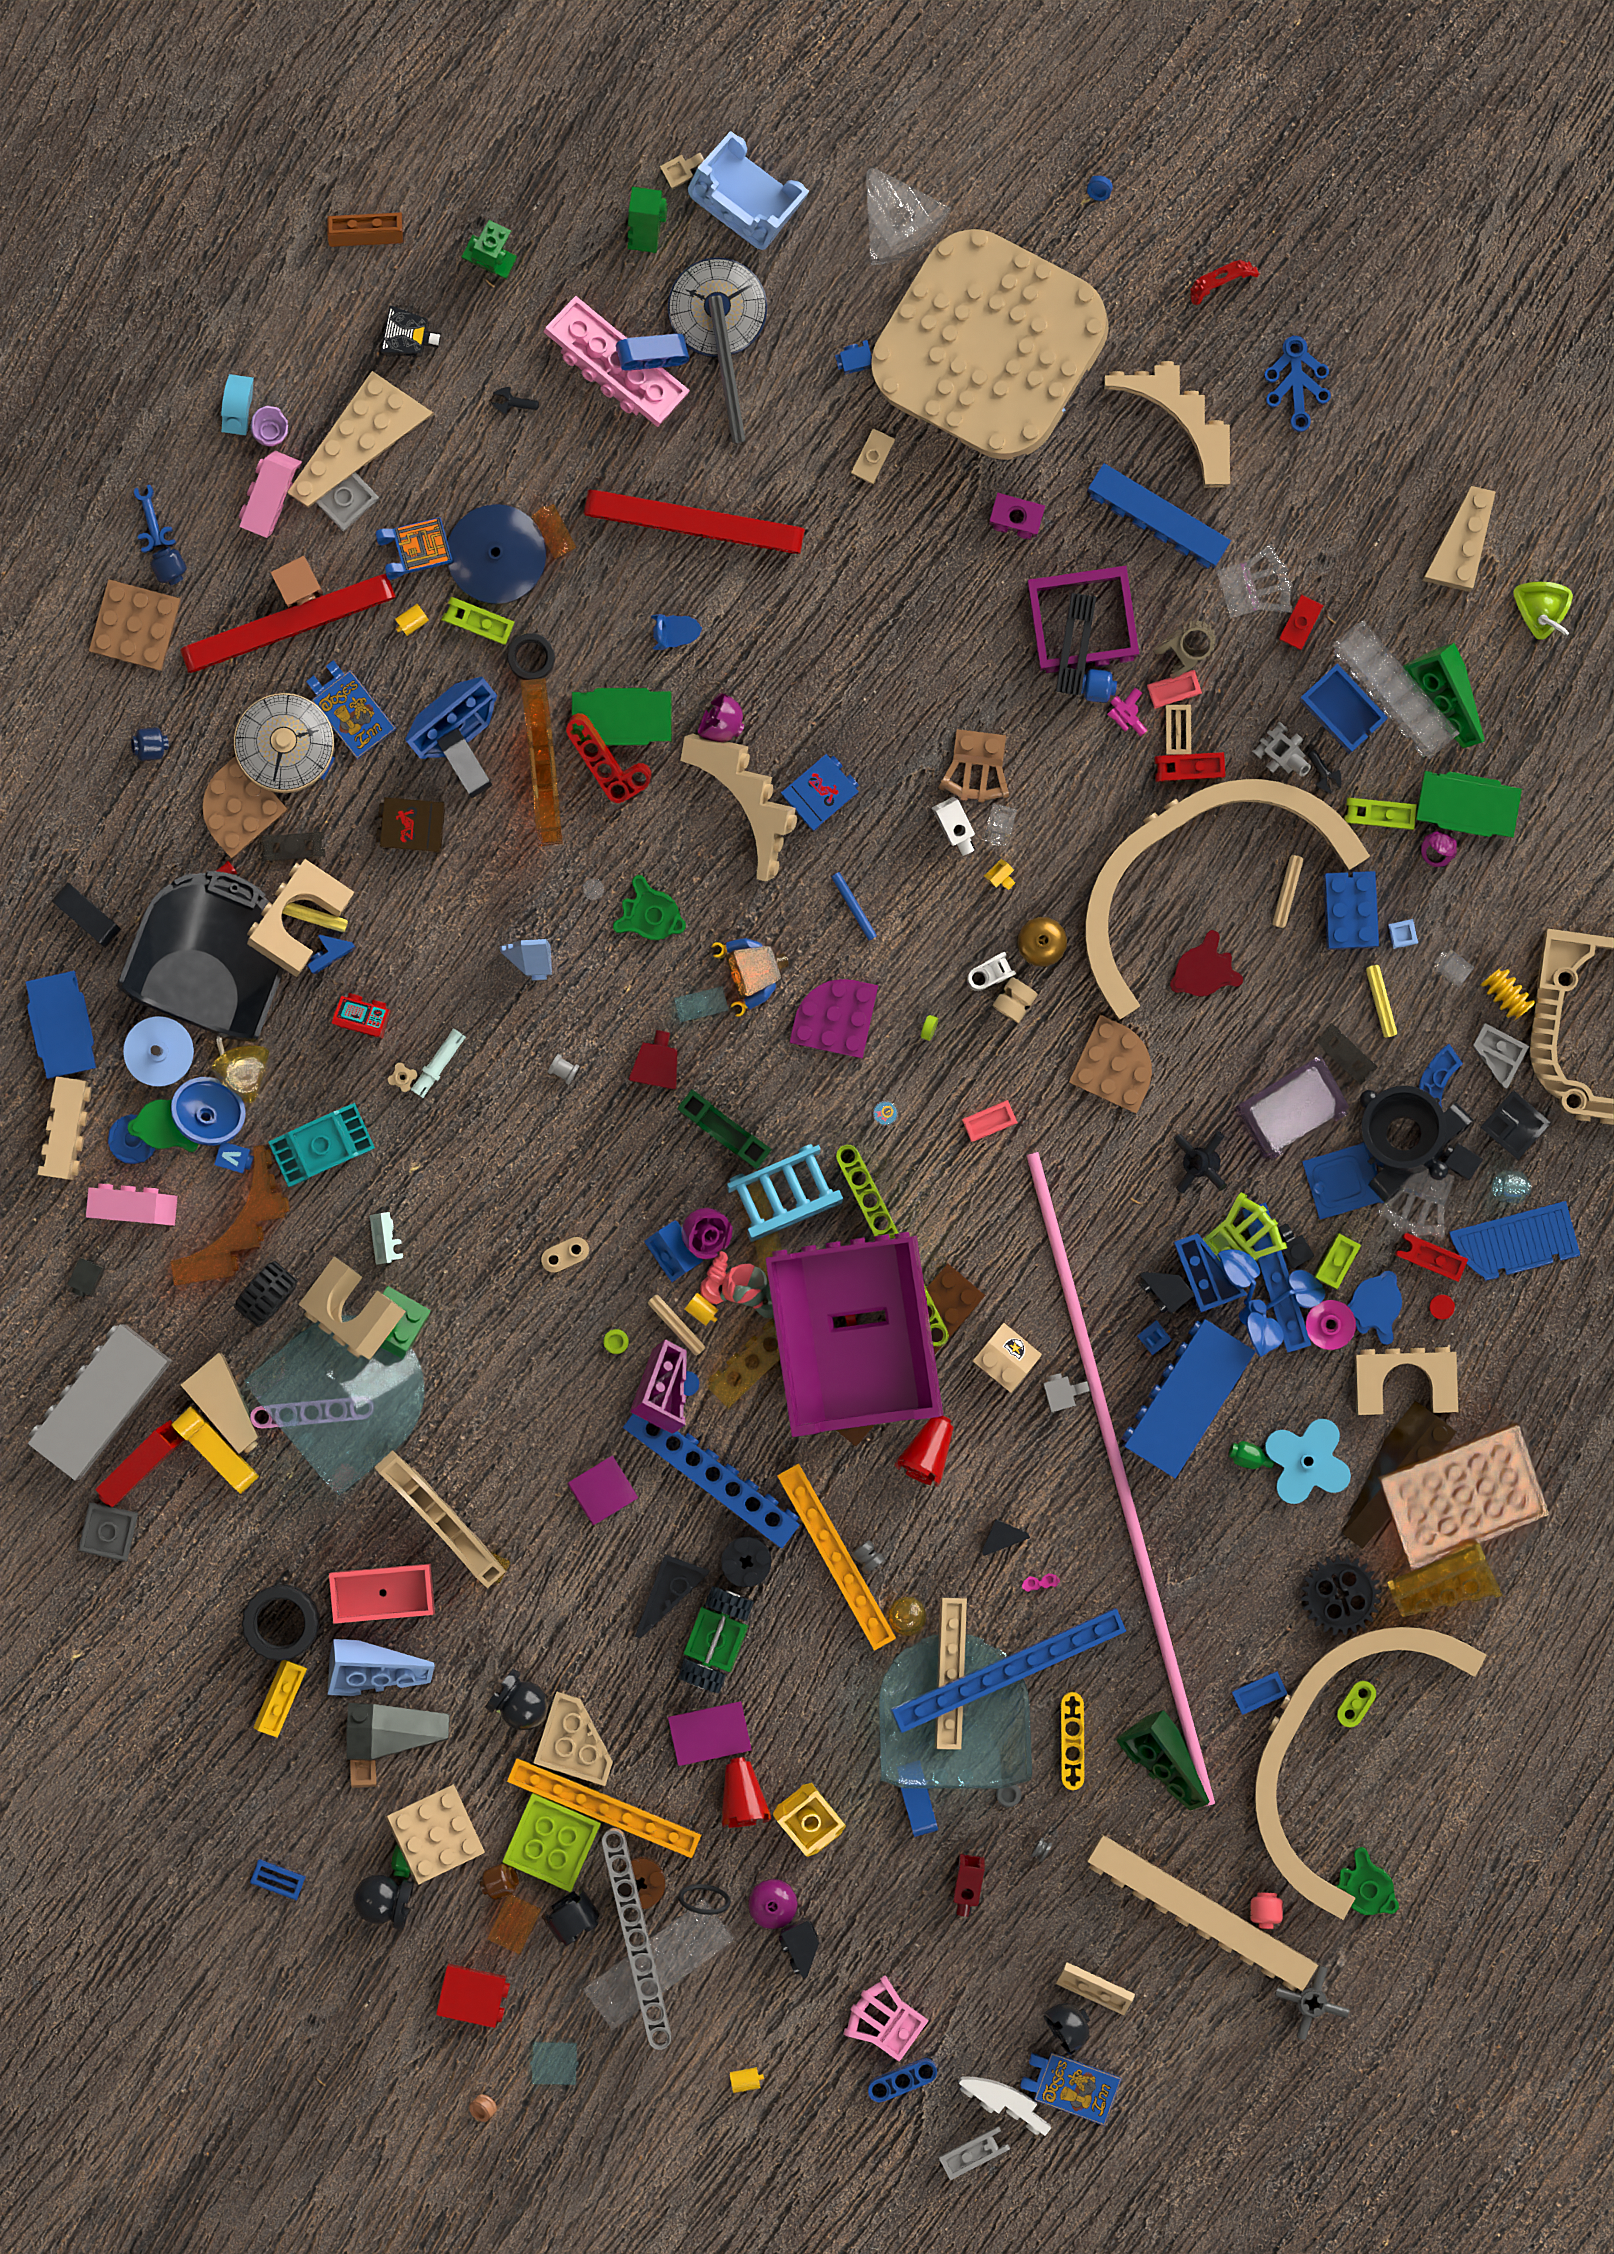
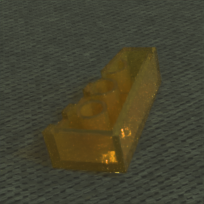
M1480 1543L1388 1581L1392 1597L1402 1617L1433 1611L1435 1607L1445 1605L1447 1608L1457 1606L1458 1602L1468 1600L1472 1602L1482 1601V1597L1493 1595L1496 1598L1503 1596Z

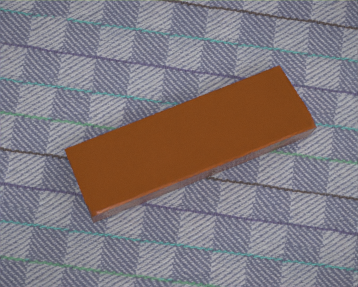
M402 212L327 216L329 246L403 243Z

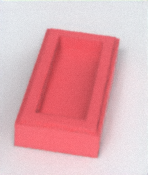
M1195 670L1185 672L1174 679L1170 677L1147 685L1154 709L1202 694Z
M1008 1100L962 1119L971 1142L1017 1124Z

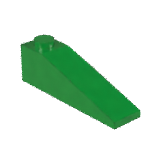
M1455 643L1436 648L1402 666L1414 692L1424 697L1430 704L1428 708L1432 713L1436 711L1442 718L1444 727L1463 749L1485 741L1466 666Z

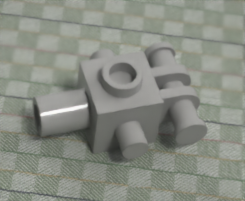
M1278 722L1273 731L1269 730L1267 732L1269 736L1266 739H1260L1261 744L1255 750L1253 749L1252 752L1259 759H1262V756L1267 753L1272 760L1266 767L1271 772H1274L1280 766L1288 774L1294 770L1298 775L1305 776L1310 771L1311 765L1303 759L1306 755L1298 747L1303 738L1296 733L1291 739H1288L1283 734L1288 729L1281 722Z

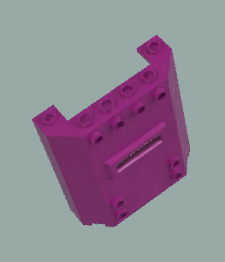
M909 1232L896 1233L893 1239H890L889 1234L874 1236L875 1241L865 1242V1238L850 1240V1245L841 1246L840 1241L825 1243L826 1248L816 1249V1245L801 1247L802 1252L787 1254V1249L772 1251V1257L765 1258L792 1437L910 1419L919 1420L940 1417L943 1415L917 1236H910ZM885 1310L886 1321L834 1328L833 1317Z

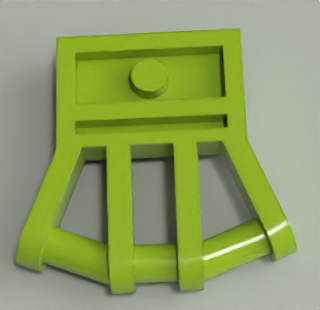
M1242 1192L1237 1196L1226 1220L1203 1239L1216 1256L1221 1251L1234 1249L1246 1252L1255 1261L1262 1256L1287 1248L1286 1243L1282 1242L1277 1221L1275 1219L1272 1220L1268 1216L1264 1205L1260 1206L1247 1199V1195ZM1241 1207L1252 1212L1239 1226L1235 1227L1233 1225ZM1259 1219L1264 1227L1246 1241L1241 1233ZM1269 1232L1273 1246L1255 1252L1252 1246Z

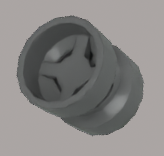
M870 1540L850 1554L855 1561H859L861 1569L865 1574L885 1560L880 1553L874 1550V1545Z

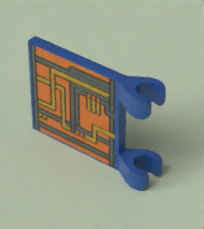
M441 517L394 529H379L376 531L377 543L379 545H386L395 540L401 563H390L385 566L386 576L389 580L396 579L407 573L453 562Z

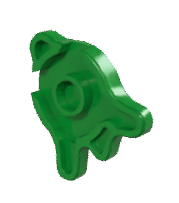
M636 875L632 880L636 898L633 900L626 898L622 901L623 916L614 922V931L619 934L634 932L649 940H661L672 934L683 933L686 929V922L681 918L675 901L664 892L652 889L642 875Z
M160 1099L146 1104L136 1118L127 1125V1131L131 1136L138 1137L154 1149L180 1147L188 1152H194L198 1148V1143L186 1138L176 1128L171 1117L172 1099Z
M1358 1847L1354 1851L1355 1869L1342 1868L1339 1873V1883L1335 1886L1355 1897L1351 1907L1360 1914H1394L1399 1908V1903L1395 1898L1391 1877L1382 1868L1375 1866L1371 1862L1366 1848Z

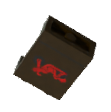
M384 797V803L379 804L378 817L382 818V828H377L376 842L380 843L381 849L396 848L430 851L431 853L441 854L445 803Z

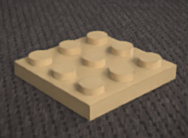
M454 1784L385 1816L416 1885L485 1853Z

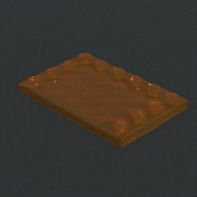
M1517 1423L1378 1477L1411 1570L1549 1515L1525 1441Z

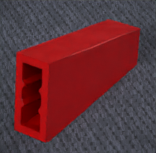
M171 1420L157 1428L95 1489L99 1493V1498L102 1502L111 1507L117 1505L185 1441L173 1428Z

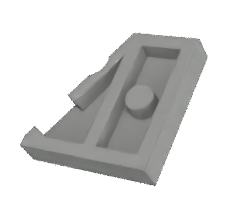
M1486 1023L1482 1026L1473 1044V1047L1501 1086L1507 1089L1529 1046Z

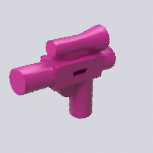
M1134 687L1124 702L1118 696L1110 702L1115 708L1107 715L1115 720L1125 732L1129 729L1126 724L1128 723L1141 737L1147 729L1136 716L1138 707L1135 703L1142 695V692Z

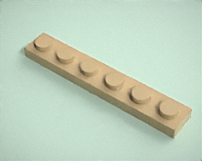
M940 1598L937 1688L964 1676L966 1598ZM963 1706L936 1717V1749H961Z

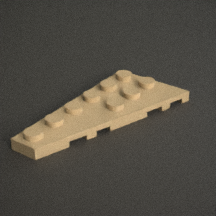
M372 371L287 493L309 508L342 481L352 476L362 466L367 465L394 445L397 440L410 433L424 420L433 416L434 413Z

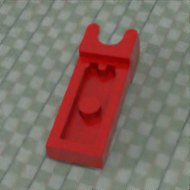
M1404 1232L1402 1238L1410 1243V1250L1408 1252L1396 1251L1395 1256L1459 1282L1467 1264V1258Z

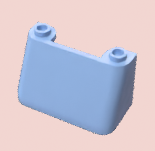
M730 131L697 168L688 187V193L696 203L757 249L763 250L769 246L807 197L809 190L802 183L793 180L787 181L783 186L745 157L748 150L746 142Z

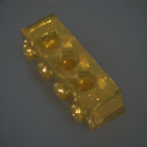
M773 1318L762 1327L765 1332L759 1338L754 1335L744 1345L747 1348L746 1351L741 1355L736 1352L726 1362L729 1367L723 1373L718 1370L708 1379L711 1383L708 1388L728 1409L780 1359L779 1346L771 1352L766 1351L763 1347L765 1338L774 1337L777 1340L775 1320ZM749 1354L757 1355L760 1360L758 1367L755 1369H750L745 1364V1358ZM736 1371L741 1375L742 1380L739 1385L731 1386L727 1382V1376L730 1372Z

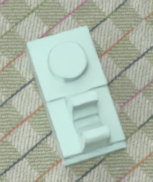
M390 1212L370 1215L376 1265L390 1263L391 1260L403 1258V1253L396 1254L393 1251L394 1245L401 1244V1240H392L393 1221L390 1218Z

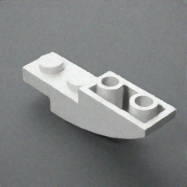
M960 2077L958 2080L961 2085L960 2090L970 2098L974 2095L982 2101L980 2105L988 2112L992 2113L995 2110L997 2113H1000L1004 2106L1008 2108L1006 2112L1016 2120L1020 2117L1028 2123L1026 2127L1034 2134L1038 2135L1041 2132L1046 2136L1051 2129L1049 2123L1033 2112L1037 2106L1036 2101L1015 2088L997 2081L978 2077Z

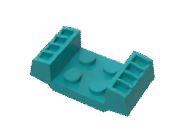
M355 1103L331 1112L268 1142L288 1187L309 1180L310 1177L375 1149Z

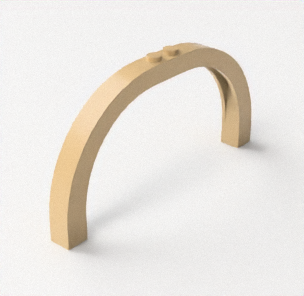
M1262 779L1235 780L1210 786L1192 794L1181 802L1175 799L1164 806L1166 811L1158 816L1155 812L1144 819L1145 825L1131 834L1114 851L1098 875L1090 895L1085 919V944L1090 970L1098 989L1118 1021L1139 1008L1140 1004L1123 980L1112 956L1108 935L1109 910L1120 878L1128 866L1143 851L1205 811L1230 803L1257 802L1283 808L1307 821L1325 838L1348 872L1370 857L1348 823L1334 809L1312 794L1288 784Z
M1395 1627L1366 1632L1337 1645L1309 1669L1299 1682L1292 1696L1286 1695L1280 1708L1284 1709L1280 1718L1275 1716L1268 1728L1272 1732L1263 1749L1255 1781L1256 1817L1264 1845L1281 1874L1298 1892L1314 1904L1342 1920L1347 1915L1355 1897L1312 1872L1293 1851L1282 1829L1276 1800L1277 1779L1282 1759L1321 1688L1338 1671L1362 1657L1392 1650L1422 1652L1446 1661L1475 1677L1487 1655L1449 1635L1421 1628Z

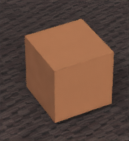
M305 556L271 572L289 608L296 605L300 606L323 594Z

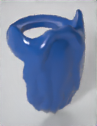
M663 614L651 615V618L656 620L653 631L654 639L658 642L653 647V650H665L668 647L689 644L700 636L702 627L697 620L689 616L672 615L666 617Z

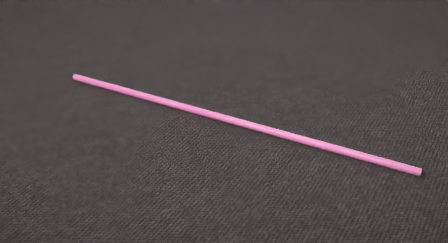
M1038 1152L1026 1155L1187 1749L1210 1801L1206 1806L1215 1804L1041 1160Z

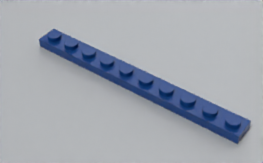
M1113 1608L890 1709L899 1732L903 1733L1126 1632L1117 1608Z

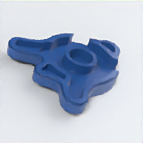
M1385 1271L1380 1276L1361 1282L1355 1289L1352 1299L1347 1306L1353 1312L1356 1328L1361 1334L1367 1333L1373 1327L1376 1329L1379 1341L1387 1345L1393 1341L1392 1325L1401 1310L1402 1298L1397 1287L1396 1275L1391 1271Z

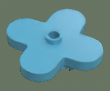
M1327 1419L1314 1420L1308 1425L1302 1437L1287 1430H1277L1268 1436L1265 1443L1266 1453L1271 1460L1283 1466V1471L1276 1483V1490L1279 1497L1285 1502L1297 1504L1304 1501L1314 1486H1318L1331 1493L1340 1492L1348 1486L1351 1478L1348 1466L1332 1455L1340 1437L1339 1430L1332 1421ZM1308 1456L1313 1459L1311 1466L1304 1464V1459Z

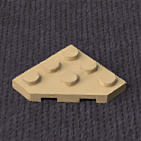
M556 1691L534 1764L605 1786L613 1761L580 1698Z

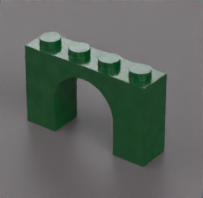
M693 1089L690 1090L677 1108L681 1114L757 1171L772 1152L770 1147L728 1118Z

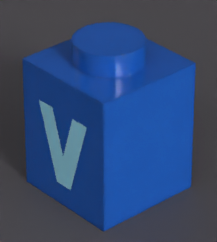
M226 1142L220 1144L214 1165L245 1174L246 1169L251 1170L255 1156L251 1155L252 1150Z

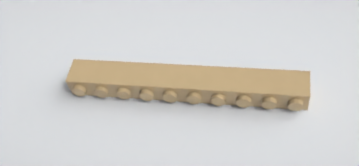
M1101 1834L1086 1859L1090 1863L1089 1868L1100 1875L1103 1872L1112 1876L1110 1881L1121 1888L1125 1885L1134 1889L1132 1892L1134 1896L1143 1901L1149 1898L1155 1902L1153 1907L1164 1914L1168 1911L1177 1915L1175 1920L1186 1927L1192 1924L1198 1928L1196 1933L1208 1940L1211 1936L1220 1941L1218 1946L1229 1953L1232 1950L1237 1951L1241 1954L1239 1958L1252 1966L1255 1962L1262 1966V1973L1273 1979L1275 1975L1284 1980L1282 1984L1294 1992L1297 1988L1301 1991L1305 1989L1318 1967L1316 1962Z

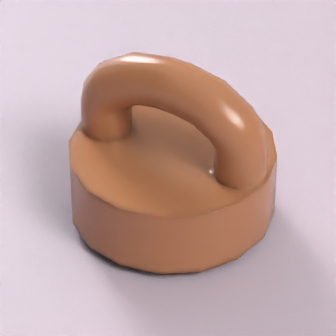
M480 2094L470 2103L469 2110L474 2118L481 2122H487L497 2111V2106L492 2098Z

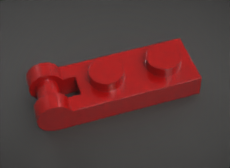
M1224 752L1154 757L1158 771L1155 774L1156 782L1226 777ZM1174 763L1175 772L1168 773L1167 764Z

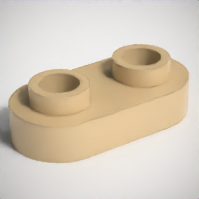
M580 1237L568 1239L547 1249L541 1258L542 1265L549 1272H559L586 1259L589 1254V1245ZM574 1245H579L581 1247V1252L579 1254H574L572 1252V1247ZM552 1255H556L559 1259L555 1265L549 1262V1258Z

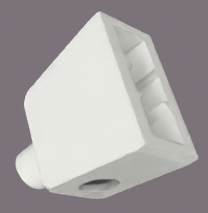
M951 797L932 807L949 843L952 846L957 844L962 856L976 850L970 838L975 833L958 799ZM956 825H960L962 828L958 834L954 832Z

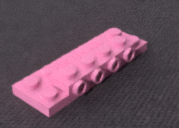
M577 296L565 306L544 330L547 336L562 347L561 353L568 365L578 366L586 380L590 382L596 381L601 386L602 393L609 398L614 396L620 401V407L626 413L630 414L633 412L637 416L640 412L657 427L683 401L690 391L662 367L629 371L622 370L615 345L618 341L626 339V337Z

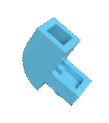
M229 374L222 402L221 432L239 435L247 434L254 378Z

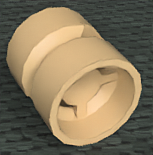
M1011 977L1004 987L1005 993L999 994L992 1006L1011 1020L1019 1023L1026 1013L1025 1007L1031 1006L1038 994L1024 983Z

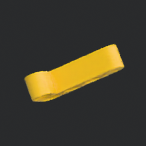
M189 1407L171 1424L185 1440H189L240 1494L259 1478V1475L195 1408Z

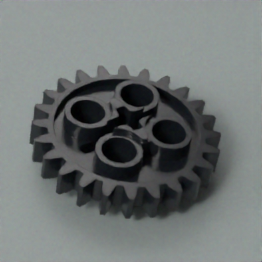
M1335 1554L1333 1562L1327 1556L1325 1557V1565L1317 1561L1316 1564L1319 1569L1316 1571L1309 1568L1313 1576L1311 1578L1304 1577L1303 1579L1309 1584L1300 1588L1307 1592V1595L1300 1597L1301 1600L1308 1602L1303 1607V1610H1311L1307 1618L1312 1619L1316 1617L1314 1626L1317 1627L1323 1623L1324 1632H1327L1332 1627L1333 1635H1336L1338 1629H1341L1345 1636L1347 1635L1348 1628L1353 1633H1357L1356 1625L1358 1624L1365 1629L1364 1620L1373 1621L1369 1615L1370 1612H1379L1373 1607L1374 1603L1382 1602L1375 1598L1376 1594L1382 1592V1590L1374 1588L1380 1581L1377 1579L1371 1580L1375 1572L1373 1570L1365 1571L1368 1566L1367 1563L1358 1566L1359 1558L1357 1557L1351 1563L1349 1555H1345L1344 1560L1341 1561L1339 1555ZM1346 1572H1352L1355 1576L1353 1584L1349 1586L1344 1585L1342 1582V1576ZM1332 1574H1336L1340 1589L1347 1591L1344 1599L1350 1611L1349 1616L1345 1614L1342 1601L1338 1598L1335 1599L1338 1590L1333 1582ZM1329 1581L1332 1587L1331 1591L1328 1594H1321L1318 1590L1320 1582ZM1356 1595H1360L1364 1601L1363 1606L1359 1609H1353L1350 1603L1351 1599ZM1332 1604H1337L1340 1607V1614L1335 1618H1331L1327 1614V1609Z

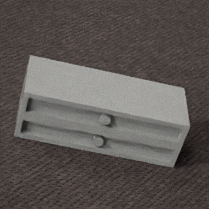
M126 1324L114 1325L105 1336L108 1341L104 1346H97L90 1355L93 1359L90 1364L83 1365L74 1376L77 1378L76 1382L73 1385H67L59 1395L62 1399L59 1404L52 1405L44 1415L46 1418L45 1422L42 1425L37 1424L28 1435L31 1438L28 1444L74 1480L82 1479L173 1362Z

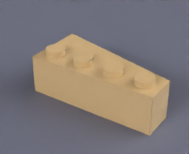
M1474 486L1469 488L1422 581L1471 592L1474 588L1495 491Z
M56 1077L50 1106L53 1116H49L46 1127V1135L49 1136V1141H45L41 1153L45 1164L44 1167L39 1166L37 1175L73 1180L74 1175L78 1176L80 1161H76L77 1153L82 1151L84 1136H80L81 1128L86 1126L88 1112L84 1111L85 1102L90 1101L92 1088L88 1087L89 1082Z

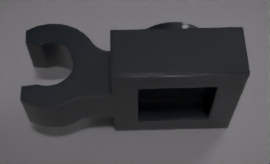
M1288 1223L1278 1227L1287 1246L1282 1252L1293 1269L1315 1256L1302 1234L1295 1238Z

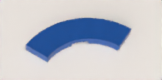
M1450 1044L1442 1048L1429 1062L1418 1088L1426 1091L1434 1098L1438 1097L1441 1108V1099L1446 1083L1451 1075L1463 1065Z

